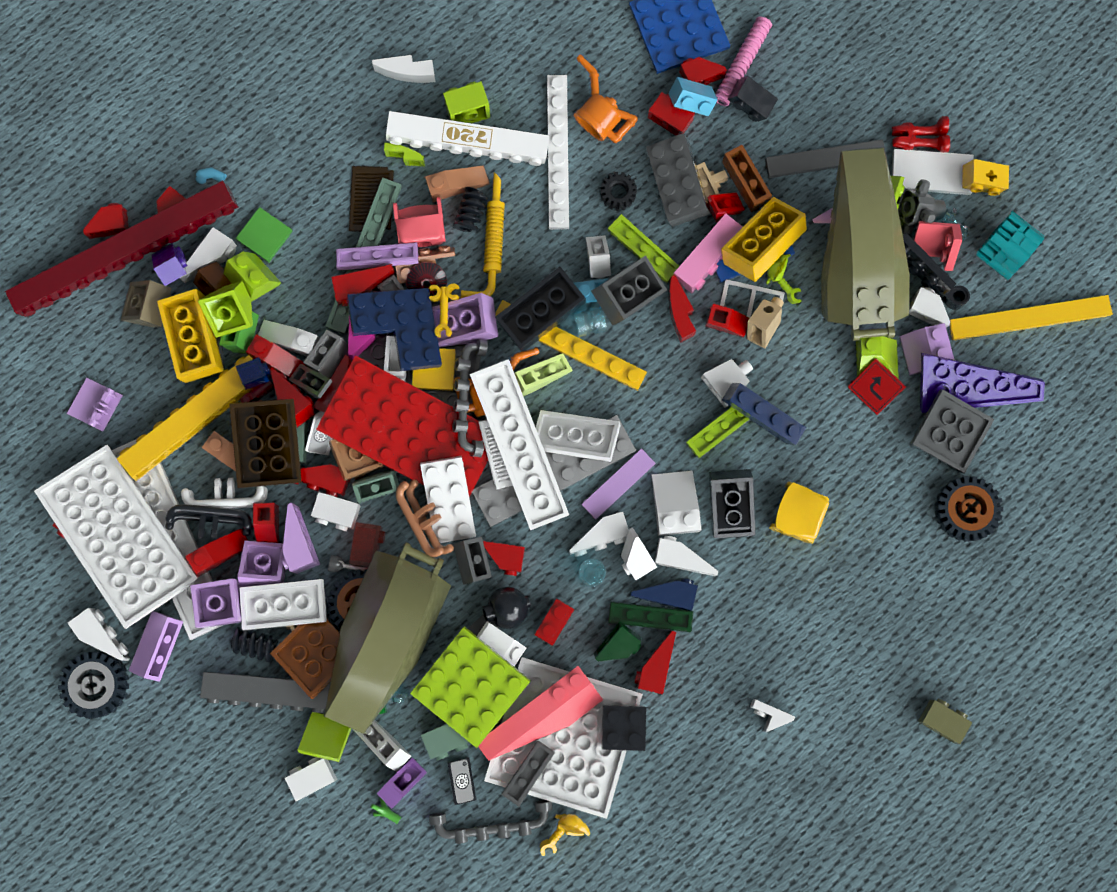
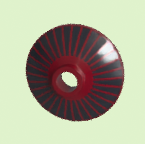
M432 262L416 264L407 275L408 290L430 288V286L426 287L423 285L424 281H429L431 283L430 286L447 287V277L444 270ZM429 289L430 296L437 294V291Z

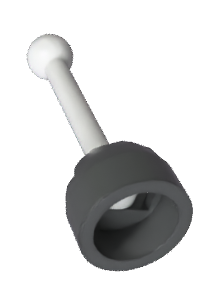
M331 555L328 566L329 572H339L343 568L361 569L363 572L367 569L344 564L343 559L335 555Z

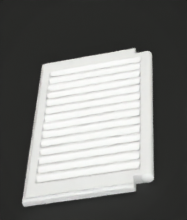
M488 420L479 421L496 490L513 486Z

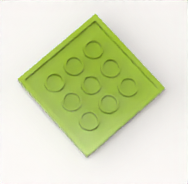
M464 626L410 694L477 748L531 680Z

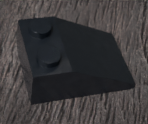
M751 470L709 472L714 538L755 536L754 488Z

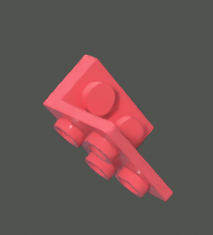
M919 221L914 241L930 257H940V262H943L944 271H953L962 243L960 224L925 223Z

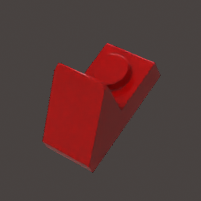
M737 193L715 194L707 197L710 212L716 223L725 214H740L745 210Z

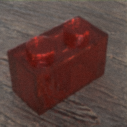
M356 522L349 564L362 567L369 566L375 551L380 549V543L384 544L386 532L382 531L383 527Z

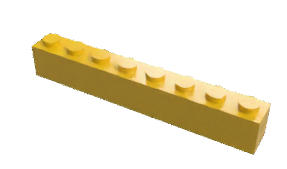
M250 355L241 357L236 361L233 368L224 370L215 382L206 384L201 393L197 396H191L183 407L174 409L169 414V418L164 422L156 423L150 433L141 435L136 440L137 443L132 447L123 449L119 453L120 456L116 459L135 481H138L229 409V404L238 402L243 395L251 391L250 388L264 378L266 374L256 362L242 367L255 361Z

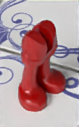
M940 117L937 124L932 126H914L911 122L893 126L892 135L900 137L892 139V146L904 150H913L914 147H932L942 153H948L950 150V136L947 135L949 117ZM921 135L939 136L938 138H916V136Z

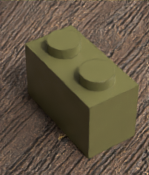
M939 698L937 701L929 700L918 722L951 742L960 745L972 724L967 719L968 715L957 709L954 712L948 708V703Z

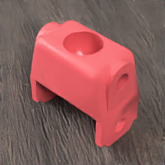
M437 197V205H417L401 210L398 209L397 203H393L399 244L417 243L418 248L441 245L443 242H446L440 197Z

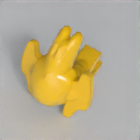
M556 814L555 818L560 819L557 829L549 839L540 843L542 856H545V849L547 847L552 848L553 853H556V843L564 832L567 835L583 836L585 833L589 836L590 831L586 823L574 814Z

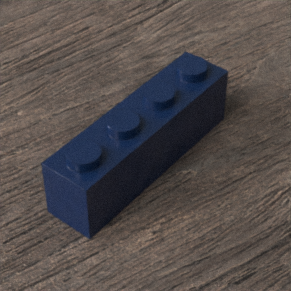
M732 383L722 399L723 402L786 444L796 445L806 429L805 426L741 383Z

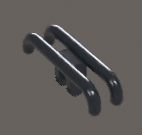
M180 504L171 507L165 517V527L167 530H172L177 520L200 521L198 538H203L206 522H212L211 539H216L218 523L240 525L244 536H249L251 533V518L248 513L240 509Z

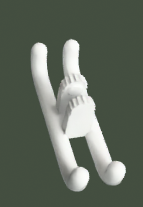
M216 478L214 481L215 499L195 500L193 491L187 488L181 490V497L185 505L220 508L253 507V503H264L268 494L267 487L257 486L256 494L253 497L235 498L234 478H228L227 499H223L222 481L220 478Z

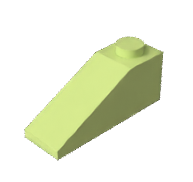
M562 353L519 370L514 374L521 392L525 396L573 370Z

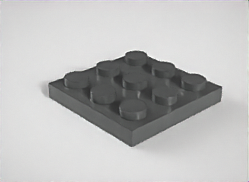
M940 389L910 444L957 471L965 473L994 419L945 390Z

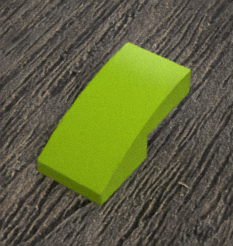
M384 143L386 157L403 158L405 166L425 167L424 156L402 145Z

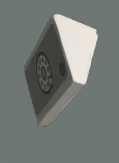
M320 411L314 416L305 448L307 452L329 455L330 453L329 441L333 440V438L316 430L325 412Z

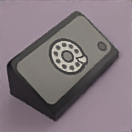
M470 758L448 761L454 804L459 805L476 801Z

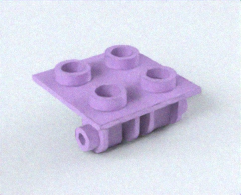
M86 378L67 414L104 431L123 395Z

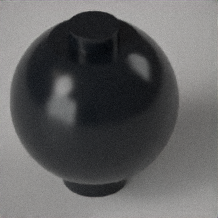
M502 587L492 593L489 597L488 605L482 606L486 622L492 621L500 628L511 629L524 622L528 615V608L531 605L528 596H524L520 590L514 587Z

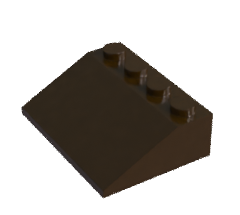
M294 399L229 404L237 488L301 483Z

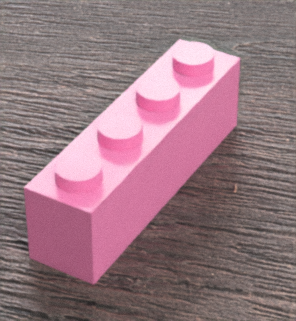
M725 214L674 272L680 285L691 294L696 289L699 291L706 282L704 279L708 275L712 276L719 267L717 263L723 260L721 248L743 226Z

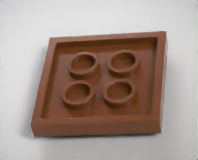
M327 618V622L298 625L270 653L311 699H314L332 679V670L334 668L336 648L338 647L340 634Z

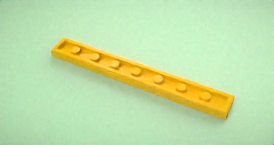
M1109 295L951 319L949 327L953 341L1113 315Z

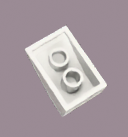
M693 471L651 475L658 536L700 532V512Z

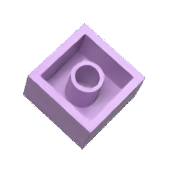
M227 579L190 585L196 628H208L242 622L238 580Z

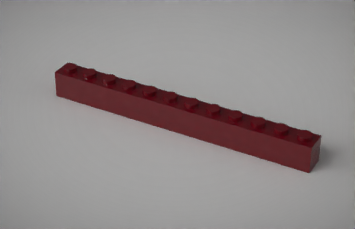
M222 180L6 290V295L15 313L25 317L35 314L36 310L42 307H49L60 298L69 297L73 291L84 289L91 282L104 279L113 271L122 270L126 267V264L132 261H139L144 258V255L150 252H157L168 243L177 242L181 236L192 234L199 227L212 224L223 215L232 214L234 209L239 206L229 186Z

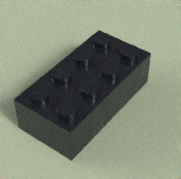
M558 267L495 318L522 352L586 303V298L564 270Z

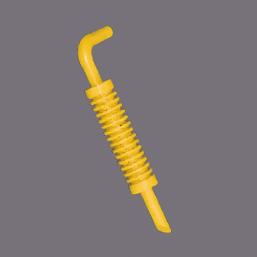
M495 172L493 174L492 201L487 202L483 271L488 273V285L484 291L480 292L461 290L460 298L478 293L491 297L496 288V274L501 273L505 203L500 201L501 179Z

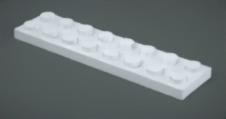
M509 359L470 374L530 530L568 516V510Z

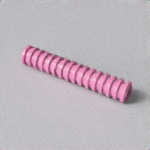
M761 16L756 18V22H754L742 47L739 49V53H737L736 58L733 60L734 63L731 64V68L728 69V73L716 91L717 94L715 95L718 99V104L722 106L730 104V101L727 99L738 79L743 78L758 53V49L761 48V44H763L769 29L772 27L769 19Z

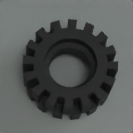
M614 172V175L609 174L608 178L605 177L600 191L601 200L604 201V205H608L611 210L615 208L616 211H619V209L625 210L627 206L630 207L632 202L634 203L637 193L635 180H631L629 174L625 176V172H621V174ZM622 185L626 189V195L622 198H615L611 194L612 187Z

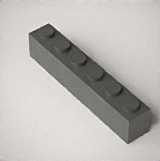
M203 672L200 698H207V703H219V700H228L227 704L240 705V702H249L248 706L261 707L263 703L270 704L269 708L282 709V706L285 705L291 706L290 710L303 711L304 707L312 708L311 712L324 713L331 683L314 699H311L292 679Z

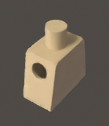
M773 297L771 302L763 300L748 320L747 340L763 348L767 347L781 322L783 300Z

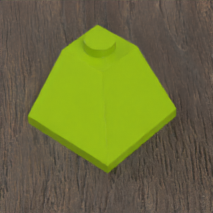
M243 281L224 286L198 300L216 338L253 326L251 298Z
M881 336L860 338V340L856 341L857 377L877 358L899 379L897 340Z

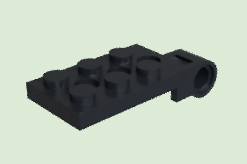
M905 233L903 240L909 272L914 276L917 275L922 280L921 284L924 288H930L935 291V294L940 295L942 302L948 308L958 310L963 307L970 299L968 289L960 285L955 286L956 283ZM953 294H957L961 302L956 301L953 298Z

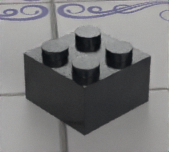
M602 705V750L645 751L646 707Z

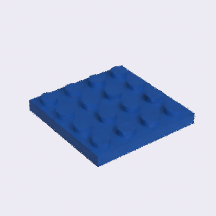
M634 0L629 2V7L656 74L679 67L686 59L704 58L730 49V43L712 0Z

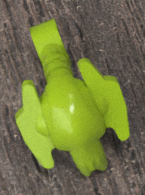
M782 255L767 270L766 284H769L770 281L777 282L787 293V299L791 304L800 303L801 299H796L794 293L801 292V289H793L783 278L788 258L791 255Z

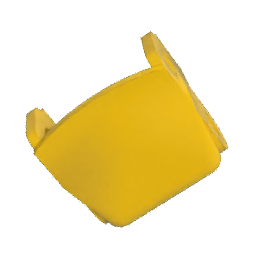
M788 481L785 484L787 490L777 511L775 524H770L769 529L813 544L826 514L829 498L809 488Z

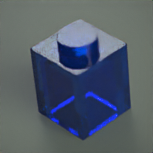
M259 357L236 366L245 390L269 381L267 375L270 374L267 363H262Z

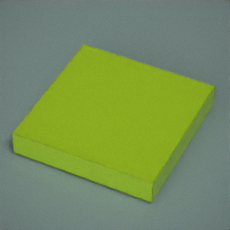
M312 712L298 747V752L339 762L351 728L324 717V714Z

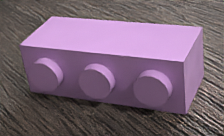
M152 611L129 671L143 678L160 682L183 621Z

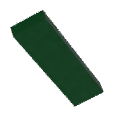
M610 602L608 623L618 624L621 621L624 625L691 632L693 611Z

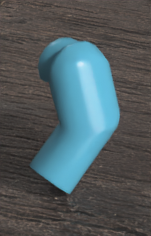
M210 167L198 170L195 180L199 184L206 183V179L209 178L220 182L224 181L227 175Z

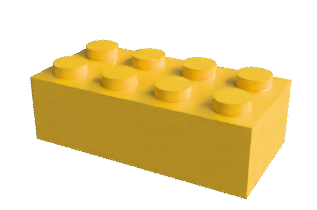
M773 197L721 248L724 265L756 282L807 230L805 213Z
M197 289L157 301L176 377L184 383L224 371L215 335L198 303V300L205 296Z

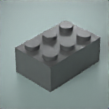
M646 256L633 262L591 290L612 325L625 320L667 291Z

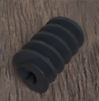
M465 187L466 192L462 196L464 200L460 202L461 207L457 211L459 215H456V222L453 223V227L463 232L478 231V227L474 223H480L481 220L476 216H483V212L479 208L485 209L486 206L481 201H488V198L478 189Z
M240 627L236 628L231 640L233 653L238 654L241 651L242 656H246L249 653L250 658H254L257 655L258 660H263L265 657L266 662L269 663L274 658L270 653L278 646V639L273 642L272 635L267 640H265L264 633L257 638L256 631H253L251 636H248V630L241 634Z

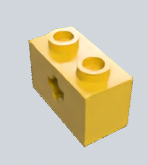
M973 159L963 165L962 188L969 189L973 193L985 192L990 196L1000 195L1001 192L1009 189V166Z

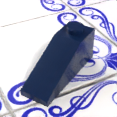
M682 578L681 581L632 591L630 597L692 611L698 585H694L693 580Z

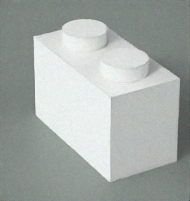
M318 492L311 516L316 518V523L327 526L328 522L336 524V529L347 532L348 528L354 529L361 506L354 502Z
M315 757L308 761L309 766L303 769L301 766H298L289 771L290 776L286 777L285 780L295 801L337 780L327 759Z

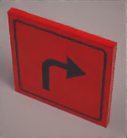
M876 358L848 388L878 415L906 386Z

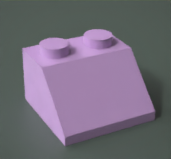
M945 323L924 327L900 336L909 375L921 373V353L954 360Z
M244 541L238 572L239 587L284 583L285 567L281 559L284 557L282 552L283 544Z

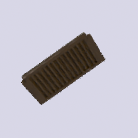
M352 166L349 231L362 232L381 180L385 178L393 181V170H388V167ZM391 217L386 227L388 230L391 229Z

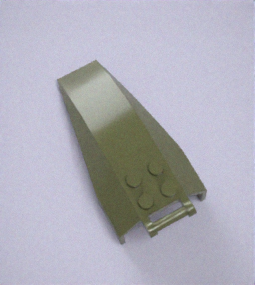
M884 148L843 150L840 152L833 210H831L827 248L824 254L821 273L822 316L828 322L851 325L852 341H858L860 338L881 336L894 338V322L909 315L910 275L897 204ZM886 323V328L859 330V325Z

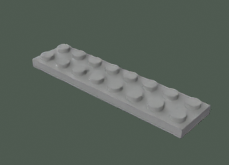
M617 415L608 419L613 421H620ZM621 421L611 462L545 452L560 491L636 452ZM492 479L472 491L490 527L523 511L513 486L496 490L494 480Z

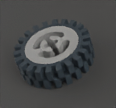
M87 652L74 657V660H70L67 663L68 667H64L62 670L64 672L63 676L59 677V681H62V683L58 685V690H62V694L59 695L60 699L65 700L63 705L69 707L71 713H76V716L87 719L99 718L116 711V708L123 704L122 700L127 697L126 689H129V684H127L129 675L125 674L127 670L121 666L122 662L120 660H116L115 657L105 652ZM95 669L100 671L105 676V679L100 675L88 676L84 679L83 677L87 672ZM97 682V687H91V683ZM106 688L104 695L98 700L88 699L84 695V693L87 695L102 693Z

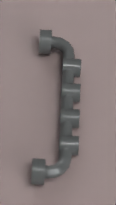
M477 339L475 343L467 344L462 350L461 359L457 358L455 361V370L460 371V379H455L454 390L459 391V399H455L453 402V410L458 412V420L454 419L452 431L458 432V443L465 451L470 452L472 457L482 456L484 444L483 441L473 440L470 444L466 440V432L468 430L467 412L469 409L467 397L470 388L468 373L471 367L469 354L474 351L475 355H486L488 342L483 339Z
M547 800L536 801L535 810L540 812V816L538 819L531 821L521 820L514 823L504 822L489 826L480 825L473 828L446 830L442 825L446 823V813H433L429 815V824L434 825L435 831L439 836L444 839H455L456 844L468 842V837L476 836L477 841H485L489 839V834H497L498 838L510 837V832L519 831V836H527L532 834L531 829L539 828L546 823L548 813L552 810V802Z

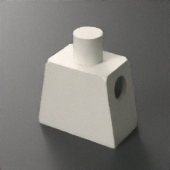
M731 359L705 372L701 379L724 408H726L728 404L723 402L722 399L732 383H741L747 386L750 381L745 375L752 371L753 367L747 360L737 366Z

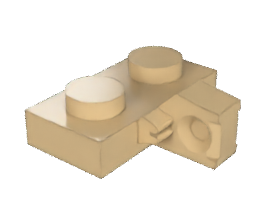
M705 162L696 165L706 199L709 195L720 194L718 191L721 188L720 184L728 180L726 171L723 170L715 174L714 171L709 172Z

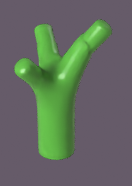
M380 798L381 807L371 804L370 807L377 811L373 813L374 817L383 816L398 824L401 816L391 811L382 798Z

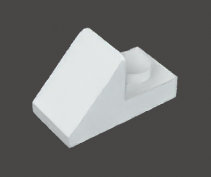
M753 699L750 705L751 708L755 709L753 713L764 718L766 715H769L763 730L764 732L792 722L795 716L756 699Z

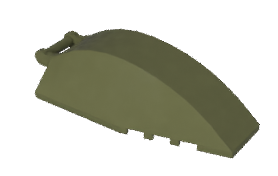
M407 542L404 543L398 557L375 551L339 632V642L336 648V658L332 670L331 685L328 691L324 717L363 734L418 663L451 588L450 584L438 576L444 560L430 557L410 547L411 544ZM406 555H410L433 566L432 571L430 572L404 560Z

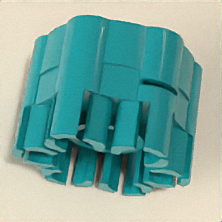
M1011 211L993 231V234L984 242L982 247L979 248L976 256L1006 280H1009L1029 259L1045 239V236L1014 211Z

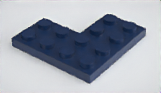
M429 288L347 295L353 336L394 333L400 371L439 368L442 366L438 338L435 335L436 327L432 304L429 299Z

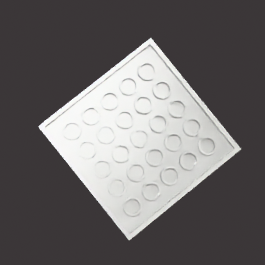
M521 657L518 670L531 681L506 711L502 723L564 677L569 671ZM587 677L603 701L570 726L538 739L555 751V754L528 795L607 819L627 750H602V705L639 706L643 694ZM537 740L491 759L484 781L506 788Z

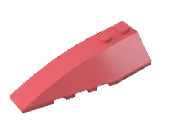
M577 666L491 731L478 747L489 761L570 726L603 701V699L580 667Z

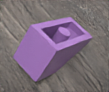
M411 758L377 794L392 809L427 772Z

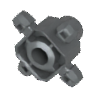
M921 179L915 189H905L902 195L898 197L899 219L903 221L901 226L902 234L907 233L911 235L915 226H918L919 221L933 223L934 220H940L946 214L945 202L934 199L927 194L930 187V182Z

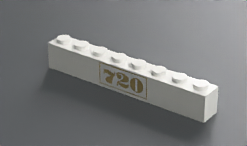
M389 111L386 141H390L394 145L405 143L410 144L414 148L425 146L430 147L434 151L445 149L450 150L454 154L465 152L470 153L474 157L485 155L490 156L494 160L505 158L513 163L525 161L529 162L530 165L540 166L545 164L547 158L549 135Z

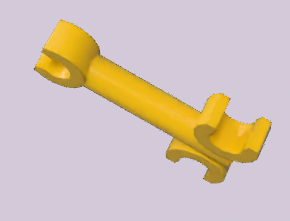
M455 283L447 287L431 285L429 289L437 291V294L429 296V299L433 302L440 301V322L435 328V335L441 338L442 330H446V336L451 337L452 330L448 327V297L453 301L458 300L459 296L452 295L451 293L453 290L459 289V286Z

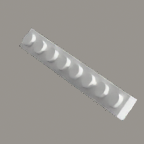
M547 75L549 229H569L567 75Z

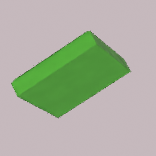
M259 207L235 239L269 263L293 231Z

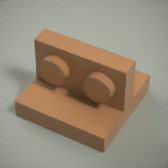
M335 439L329 441L344 481L353 477L355 480L361 479L366 473L384 466Z

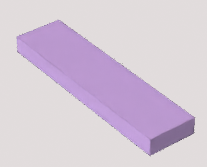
M417 243L336 249L337 270L373 268L391 264L392 266L419 264Z
M640 449L596 490L582 506L596 520L656 463Z

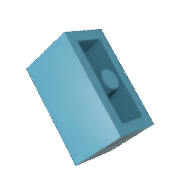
M680 77L676 78L668 93L674 107L705 116L710 115L718 100L711 86Z

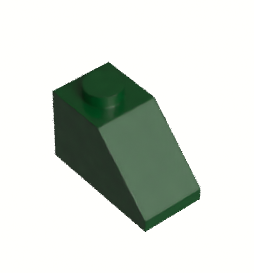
M619 621L594 652L595 659L599 662L628 658L631 654L634 655L641 647L640 636Z

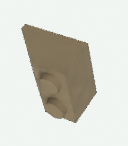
M151 280L130 282L121 321L149 327H162L163 323L157 301L171 297V288Z

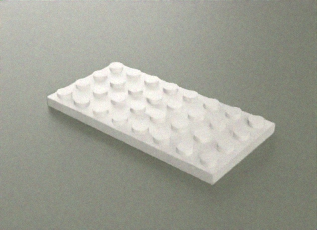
M105 445L34 492L123 627L127 629L199 579L123 466L118 462L113 451L108 445Z

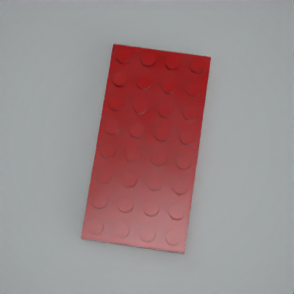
M356 355L316 430L406 477L417 480L422 485H424L420 466L421 462L462 456L469 497L488 462L485 445L481 457H472L470 452L465 451L458 443V432L452 431V423L454 419L458 420V412L454 411L452 406ZM467 415V442L471 444L473 440L483 441L479 421Z

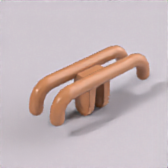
M418 481L401 482L396 490V499L424 552L430 557L451 553L454 550V546L452 544L442 546L431 527L442 518L441 515L435 514L428 520L426 518V515L436 507L434 502L421 508L414 495V489L419 485ZM405 490H406L407 500H408L410 506L412 507V509H413V511H414V514L412 513V511H411V509H410V507H409V505H408V503H407V501H406V499H405V497H404V491H405ZM423 530H424L425 534L427 535V537H428V539H429V541H430L432 547L430 546L428 540L426 539V537H425V535H424V533H423Z

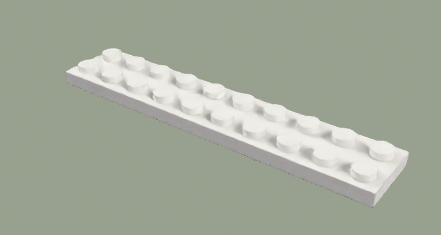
M136 440L131 441L112 451L118 458L120 456L119 453L123 449L132 447L137 442ZM160 462L138 481H135L129 475L183 557L185 558L186 555L197 550L198 546L186 520H177L172 530H167L165 527L167 511L171 507L179 505V502L162 463ZM209 571L198 577L199 580L192 585L213 582ZM191 586L172 598L190 640L221 627H195Z

